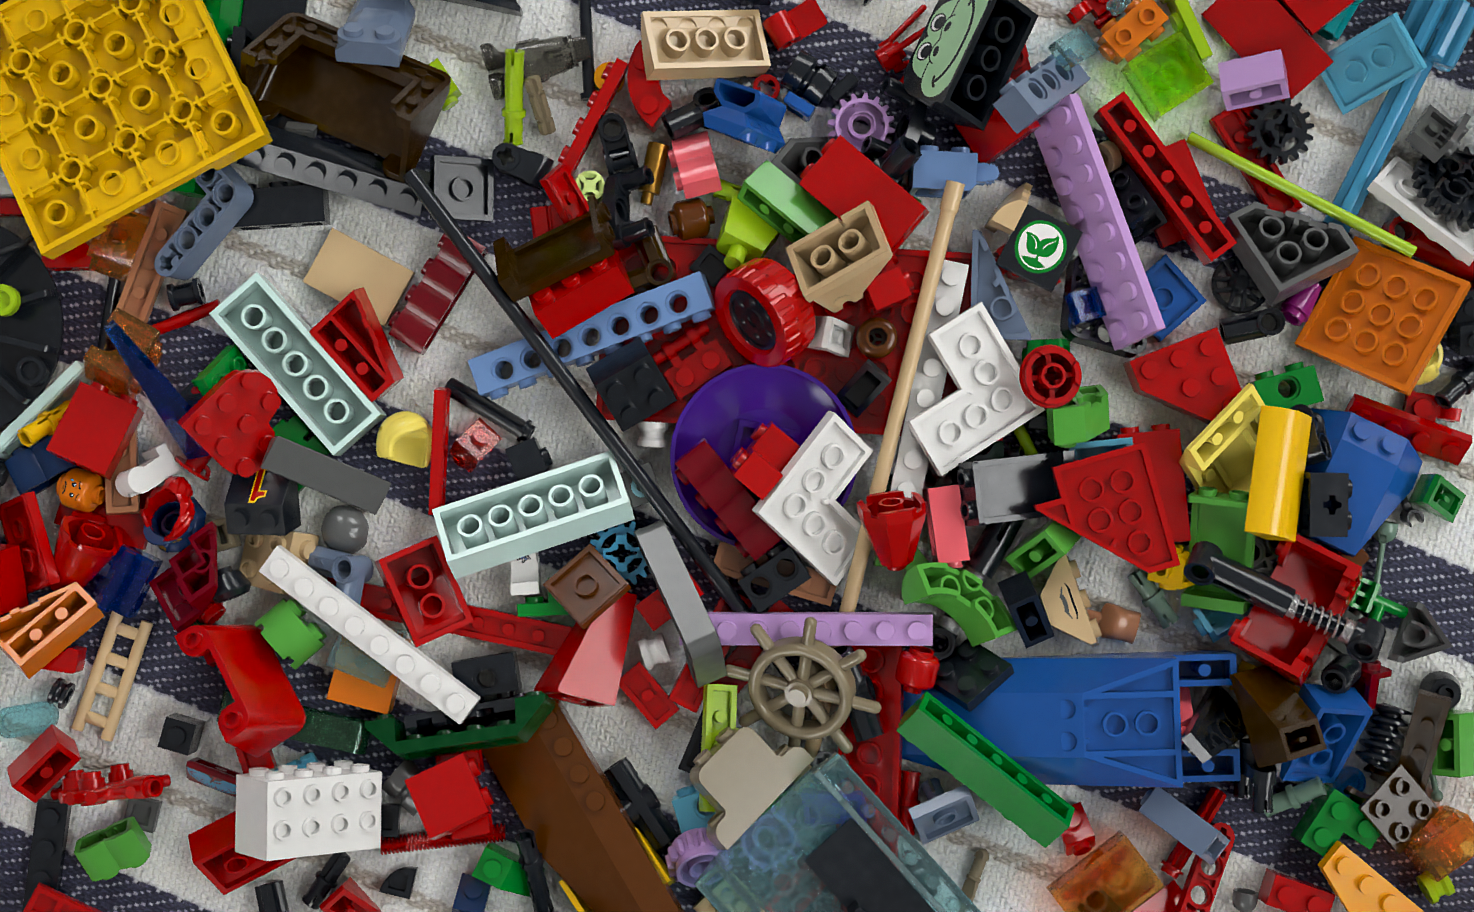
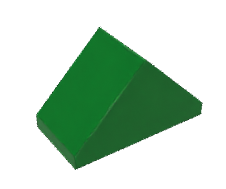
M1421 474L1409 502L1453 523L1466 495L1439 474Z

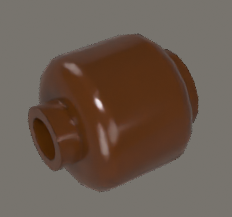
M700 197L675 202L672 210L668 211V222L672 235H677L681 240L686 241L706 237L710 232V225L715 224V216L711 205L706 206Z
M880 317L870 318L863 322L857 330L856 345L859 351L868 358H884L896 347L897 331L887 319ZM870 336L873 337L872 343L870 342ZM876 341H881L879 345H874Z

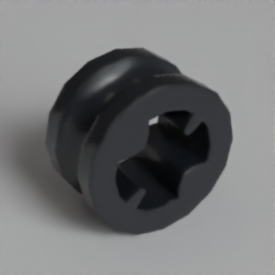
M58 678L48 694L47 703H57L58 708L64 709L72 698L76 685L72 682L66 684L65 679Z

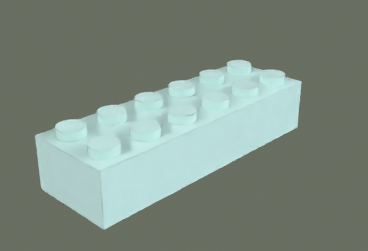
M256 272L209 313L254 366L272 380L277 388V392L333 456H341L387 416L375 401L371 402L309 333L311 328L264 275Z
M611 451L432 509L446 561L455 579L635 520L622 477Z

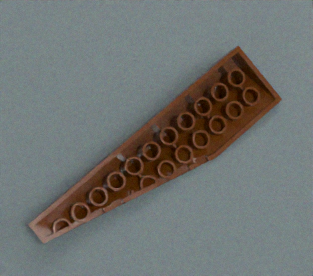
M553 699L555 701V708L527 743L481 750L525 828L534 831L538 850L542 853L544 860L594 912H685L562 701Z

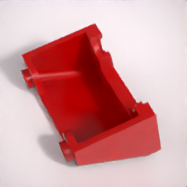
M1297 533L1295 542L1280 541L1275 550V554L1279 556L1277 566L1270 577L1296 589L1295 594L1300 595V600L1307 598L1309 604L1315 602L1317 608L1323 606L1324 611L1332 610V615L1340 614L1342 617L1361 583L1362 567ZM1255 605L1248 616H1244L1242 620L1236 618L1228 632V635L1231 636L1229 641L1232 645L1299 686H1302L1332 634L1329 632L1324 634V630L1321 628L1315 630L1316 626L1312 624L1308 627V622L1304 620L1299 623L1300 619L1295 616L1293 619L1291 617L1288 618L1286 615L1281 618Z
M193 625L174 636L182 652L190 657L203 656L211 667L217 665L235 701L223 709L218 718V726L226 743L258 758L303 728L306 721L305 711L273 648L260 633L262 632L260 628L254 625Z

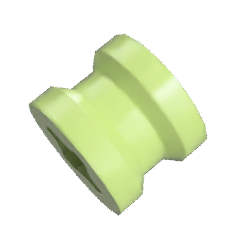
M590 170L579 174L575 182L587 203V197L592 194L598 202H601L605 185L602 176Z

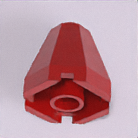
M894 490L870 494L866 497V504L862 500L857 502L858 516L879 563L890 571L905 569L914 560L926 516L925 500L919 493L911 492V498L904 497V491Z

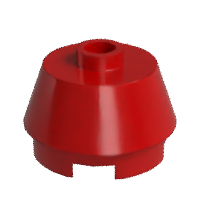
M1043 345L1032 350L1024 358L1020 367L1019 380L1024 394L1031 402L1044 408H1058L1069 403L1075 397L1081 385L1082 372L1079 362L1068 350L1056 345Z

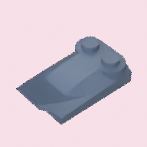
M357 0L353 5L346 24L337 31L336 61L399 67L416 17L415 9L410 0Z

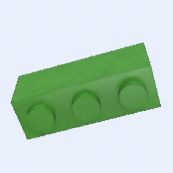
M769 160L762 163L744 180L737 196L742 203L792 244L838 218Z

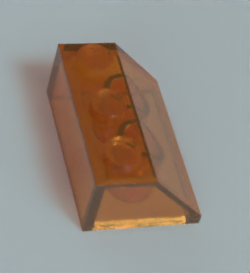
M1119 830L1046 888L1064 912H1133L1165 886L1127 836Z

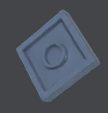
M931 778L930 780L935 790L933 793L928 781L922 783L921 789L928 801L908 810L923 845L980 820L973 798L966 785L945 793L938 778Z

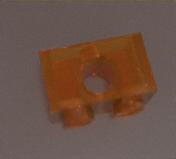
M132 211L106 225L107 231L101 233L99 239L92 238L86 255L92 257L89 269L126 282L150 217ZM111 240H117V241L121 242L122 244H116V243L112 242Z

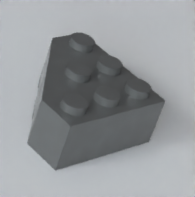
M1257 202L1228 215L1224 223L1226 229L1237 242V244L1231 247L1270 307L1349 267L1360 251L1342 225L1329 222L1327 225L1310 220L1311 217L1287 210L1285 213L1268 209V205Z

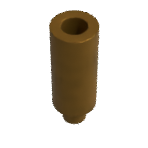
M648 142L643 165H647L652 170L654 183L638 188V191L642 192L641 204L652 206L654 195H660L668 159L667 150H670L668 145Z

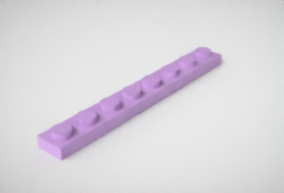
M707 612L721 645H760L750 632V627L755 623L763 627L773 642L786 637H802L805 619L814 617L817 620L815 640L823 642L828 646H933L932 612Z

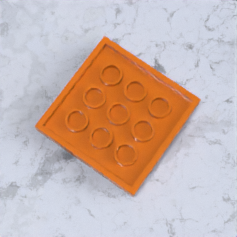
M1354 236L1353 242L1360 251L1349 267L1332 275L1294 344L1302 350L1410 396L1469 292L1471 284L1469 281Z

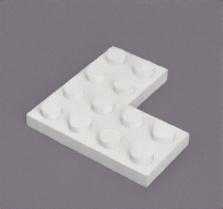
M982 302L975 304L926 335L958 388L955 392L906 422L938 476H943L957 467L958 463L965 462L1045 411L1044 407L1034 404L1024 394L1019 380L1020 366Z
M828 411L781 471L783 477L763 500L760 499L752 511L825 580L837 586L850 569L861 525L836 499L873 450L836 413Z

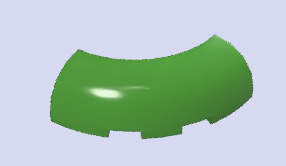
M924 563L912 567L903 578L902 596L904 604L925 603L943 610L959 624L972 647L1018 630L1001 599L997 595L992 596L982 586L983 581L965 569L957 570L949 567L947 563Z

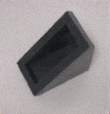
M868 359L837 393L836 397L847 410L858 418L892 379Z

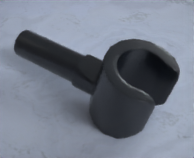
M1406 496L1401 502L1403 510L1400 513V520L1405 525L1412 527L1409 517L1414 513L1417 521L1423 523V513L1418 509L1412 508Z

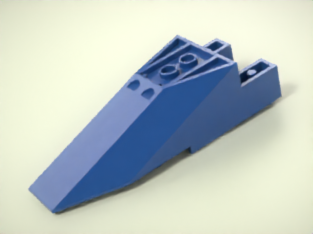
M1229 650L1001 657L1012 664L1014 674L971 712H968L933 687L928 690H922L921 694H912L904 691L903 714L927 691L1045 785L1183 788V782L1241 781L1239 748L1231 745L1202 764L1196 756H1192L1186 750L1181 741L1180 687L1232 685L1230 674L1237 673L1236 653ZM902 736V759L948 772Z

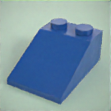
M1303 683L1298 695L1318 718L1327 749L1281 763L1279 777L1282 781L1306 782L1319 776L1322 783L1334 784L1370 719L1373 710L1355 687H1351L1343 694H1333L1328 692L1323 685Z

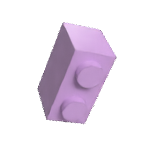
M1281 49L1218 63L1221 93L1227 111L1290 98L1287 71Z

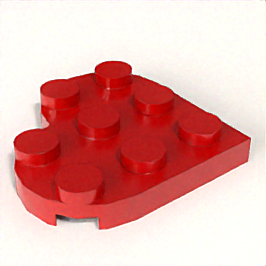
M256 369L233 370L215 384L177 423L224 469L232 474L250 477L262 469L260 467L269 442L275 437V432L270 426L269 421L280 407L281 398L278 396L277 388L272 380Z

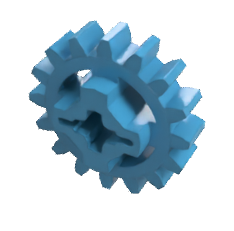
M632 521L629 527H625V523L618 525V527L608 528L606 532L603 530L597 532L600 539H591L590 543L596 546V550L605 559H610L616 565V571L625 580L630 579L635 585L638 583L636 575L640 574L643 577L648 575L644 570L647 564L639 547H634L628 541V533L634 535L635 521ZM616 533V541L611 547L602 548L605 540ZM620 544H624L626 550H630V552L636 551L637 554H631L625 557V562H620L619 556L609 555L608 552H614V550L619 549ZM635 558H642L638 568L628 573L629 564Z

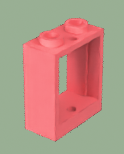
M959 485L923 489L932 562L947 563L952 568L963 567L962 561L970 560L965 522L960 511L962 501Z

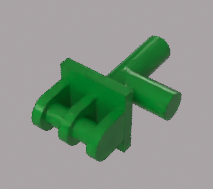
M1362 577L1361 583L1348 605L1349 607L1370 613L1368 618L1379 622L1384 611L1402 619L1407 616V607L1377 595L1381 584Z

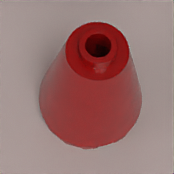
M76 510L72 511L68 517L65 515L60 523L54 552V560L61 582L50 586L53 592L75 582L84 588L119 552L123 545V536L120 530L115 525L111 529L104 523L106 518L93 512Z

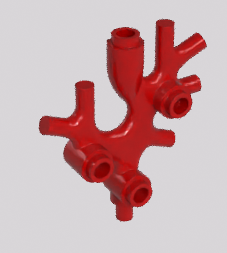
M129 763L111 765L110 772H107L108 783L105 782V777L101 776V771L84 772V769L68 771L64 775L65 778H62L60 787L53 788L50 796L53 800H59L61 804L64 803L70 806L76 804L92 806L119 799H145L160 796L163 787L170 786L171 779L169 774L134 776L133 769H130Z

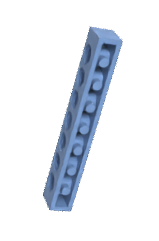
M698 271L615 303L554 339L551 338L546 330L540 333L566 367L576 364L577 367H582L595 362L594 356L602 353L608 356L638 337L642 339L643 343L651 341L653 339L652 334L663 331L664 334H669L681 329V323L692 319L693 323H697L710 318V312L715 311L714 299L705 274ZM678 297H686L688 302L687 308L681 313H676L673 308L674 301ZM654 307L658 311V318L654 323L647 324L644 319L645 312L649 308ZM621 319H627L629 323L628 331L623 335H618L616 332L617 322ZM597 330L600 334L599 342L594 346H589L587 335L590 331ZM525 338L467 360L479 395L490 397L491 400L507 396L509 394L508 389L518 385L520 389H524L537 384L536 379L548 375V378H553L554 376L543 362L537 368H532L530 357L535 351ZM563 341H568L571 345L570 353L566 357H561L558 352L559 345ZM506 363H511L513 373L510 378L504 379L501 374L502 367Z

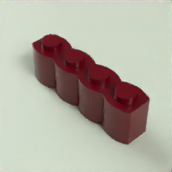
M445 233L437 245L440 248L438 255L435 259L429 258L421 270V274L424 275L418 286L413 284L404 298L407 301L405 308L402 312L397 310L388 323V326L391 328L389 335L422 355L430 347L439 329L448 318L475 273ZM468 237L483 258H485L488 249Z
M702 438L675 460L678 468L674 472L685 486L691 483L698 493L694 497L705 510L709 507L714 510L718 515L714 521L725 534L729 531L732 532L738 540L734 545L745 558L751 555L756 561L782 540L775 531L752 511L758 502L743 484L732 475L730 468L705 438Z

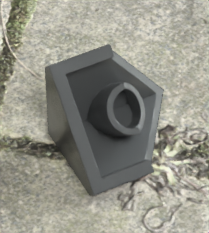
M828 137L790 138L771 163L801 186L799 184L802 180L800 177L801 173L810 163L816 164L822 157L821 150L829 141Z
M1408 601L1406 605L1408 614L1404 619H1401L1387 659L1405 663L1451 648L1453 645L1424 604Z

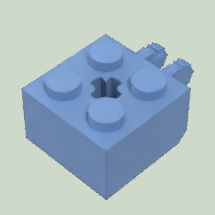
M922 145L920 146L922 156L909 169L908 193L914 197L942 198L946 180L965 184L962 199H964L976 185L984 186L986 184L988 186L992 185V183L994 184L1000 173L995 164L978 163V153H970V148L952 147L951 152L939 151L938 146Z

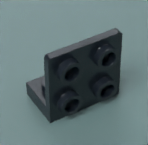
M1125 163L1109 174L1134 244H1137L1169 222L1128 163Z

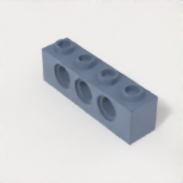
M1068 50L1059 56L1052 53L1044 61H1040L1029 71L1026 70L1015 80H1011L1001 88L999 93L1002 96L993 105L1016 134H1018L1051 111L1062 99L1078 91L1091 78Z

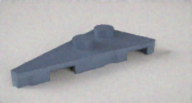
M973 230L971 307L982 302L1004 340L1031 341V334L999 267L995 265L996 261L982 232Z

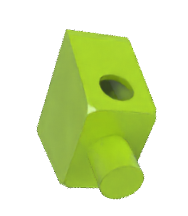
M735 193L724 214L716 244L717 250L726 255L724 264L732 270L751 259L763 258L780 235L778 231L742 203Z

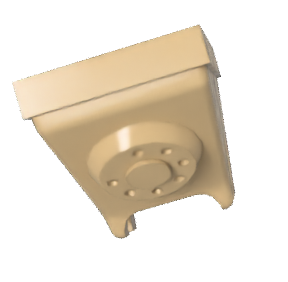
M869 201L840 216L842 221L836 218L786 247L803 297L809 303L815 301L833 313L844 309L843 304L845 302H856L863 298L865 289L892 258L893 253L875 208Z

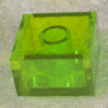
M1181 30L1128 62L1121 70L1153 122H1156L1214 83Z

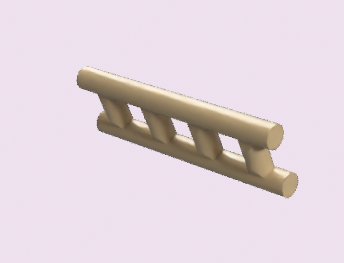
M112 610L71 726L72 729L77 731H83L86 723L103 728L100 738L110 742L113 741L154 624L141 620L138 629L121 623L124 613L117 610ZM117 634L134 640L128 658L111 652ZM106 664L124 670L118 687L101 682ZM96 693L114 699L108 717L90 711Z

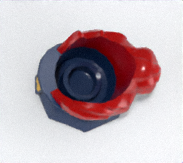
M170 476L165 480L163 486H157L152 490L149 497L146 498L145 507L140 510L145 524L143 530L145 539L150 544L158 545L160 550L167 553L181 552L191 544L188 537L205 525L206 512L198 501L191 497L193 490L185 477Z

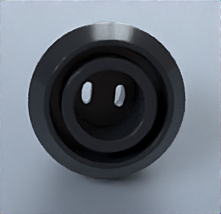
M231 566L218 570V588L212 601L218 604L244 595L250 591L251 582L239 569L233 571Z
M1435 671L1429 673L1423 678L1419 689L1451 697L1449 711L1453 710L1460 702L1462 694L1460 683L1448 672Z

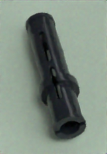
M531 829L521 830L514 838L520 855L518 860L519 866L525 873L534 912H554V906L543 871L544 858L538 850L535 833Z

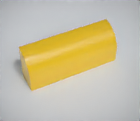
M1261 405L1245 532L1266 540L1296 541L1312 417L1288 408Z

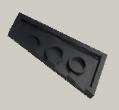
M1209 686L1181 738L1186 750L1192 756H1196L1202 764L1248 735L1242 721V714L1238 703L1222 686Z
M525 693L515 694L507 699L478 703L462 724H458L443 711L437 710L403 716L405 728L411 735L422 734L428 737L435 736L439 730L461 732L466 731V727L471 725H483L487 728L496 726V723L499 721H516L514 698L525 697Z

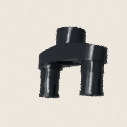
M886 77L881 84L880 94L901 102L903 108L891 144L873 136H867L863 141L861 152L876 159L883 156L898 138L903 135L913 139L919 146L931 145L936 135V126L925 121L927 106L908 94L903 82L892 77Z
M647 165L625 173L621 171L612 174L605 181L602 202L607 205L612 216L609 224L616 236V239L613 240V247L616 251L629 248L632 243L655 235L654 225L647 217L630 223L629 195L631 191L654 183L653 172Z
M1249 738L1240 739L1241 781H1234L1233 796L1244 798V795H1246L1247 798H1253V812L1264 813V810H1266V813H1272L1273 785L1276 784L1277 768L1275 765L1258 768Z

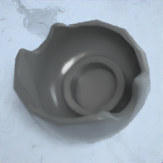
M341 505L330 509L326 513L322 522L321 533L324 542L329 548L355 554L367 543L369 525L361 510L351 505Z

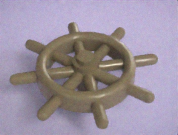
M814 617L805 619L802 637H786L773 642L760 624H753L750 627V632L763 648V651L756 659L752 668L747 669L730 664L726 665L728 677L748 682L749 696L754 707L753 710L739 718V724L742 727H748L762 719L772 729L789 737V747H800L801 740L821 739L830 735L843 753H850L853 750V745L840 727L846 722L852 709L873 714L881 711V704L879 702L856 696V683L851 668L866 659V652L858 649L843 658L830 646L815 640L817 620ZM786 656H800L797 671L786 659ZM773 662L785 678L766 674L767 666ZM834 678L839 692L819 686ZM766 686L784 692L771 699ZM819 700L838 704L839 707L833 714L829 715ZM790 703L793 705L792 716L786 714L780 708ZM806 706L817 720H804Z

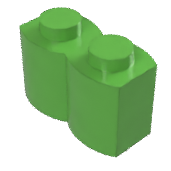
M128 817L111 824L105 829L93 831L78 839L74 854L92 881L109 880L116 876L121 869L137 868L143 865L150 857L152 844L135 817Z

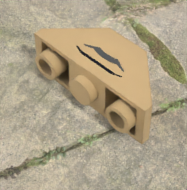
M1064 555L1057 560L1040 595L1047 617L1053 628L1092 647H1096L1099 645L1097 638L1101 637L1102 634L1096 618L1090 620L1086 608L1092 606L1086 589H1079L1076 579L1080 578L1081 574L1076 560L1070 561L1069 557Z

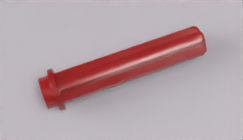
M1216 787L1210 788L1195 814L1210 824L1226 799V794ZM1178 841L1166 862L1164 860L1161 861L1163 865L1160 870L1177 880L1179 875H1184L1181 870L1193 851Z

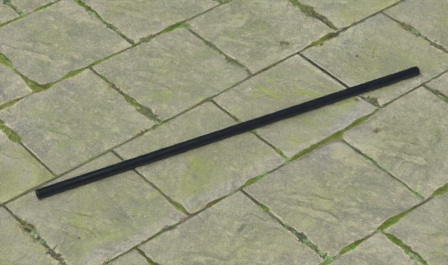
M416 168L408 171L403 176V179L652 507L664 520L665 524L731 611L752 612L527 314L504 291L498 283V277L420 173ZM772 662V665L776 668V670L779 672L782 678H785L783 674L780 672V670L777 668V666Z

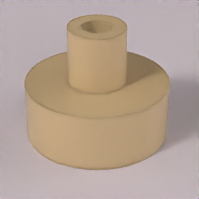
M1103 141L1097 144L1108 174L1118 169L1122 163V155L1119 148L1111 141Z

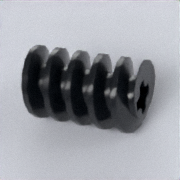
M1384 702L1376 703L1374 710L1379 714L1371 715L1369 719L1374 724V727H1365L1363 729L1370 736V739L1359 740V743L1366 748V751H1355V755L1365 763L1391 772L1392 770L1385 765V762H1396V758L1389 751L1400 750L1401 747L1393 740L1404 739L1405 735L1398 730V727H1408L1409 723L1402 718V715H1412V712Z

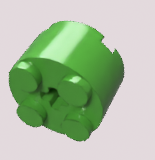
M283 598L254 624L259 628L264 626L265 629L260 632L262 636L283 659L287 657L293 659L294 662L290 666L297 670L325 645L323 640L327 635L316 622L308 623L303 616L307 612L296 599L290 598L286 600Z

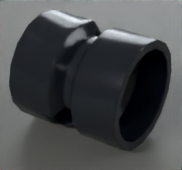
M802 49L788 68L781 84L794 93L803 92V99L818 107L833 86L839 73L826 64L818 66L817 58Z

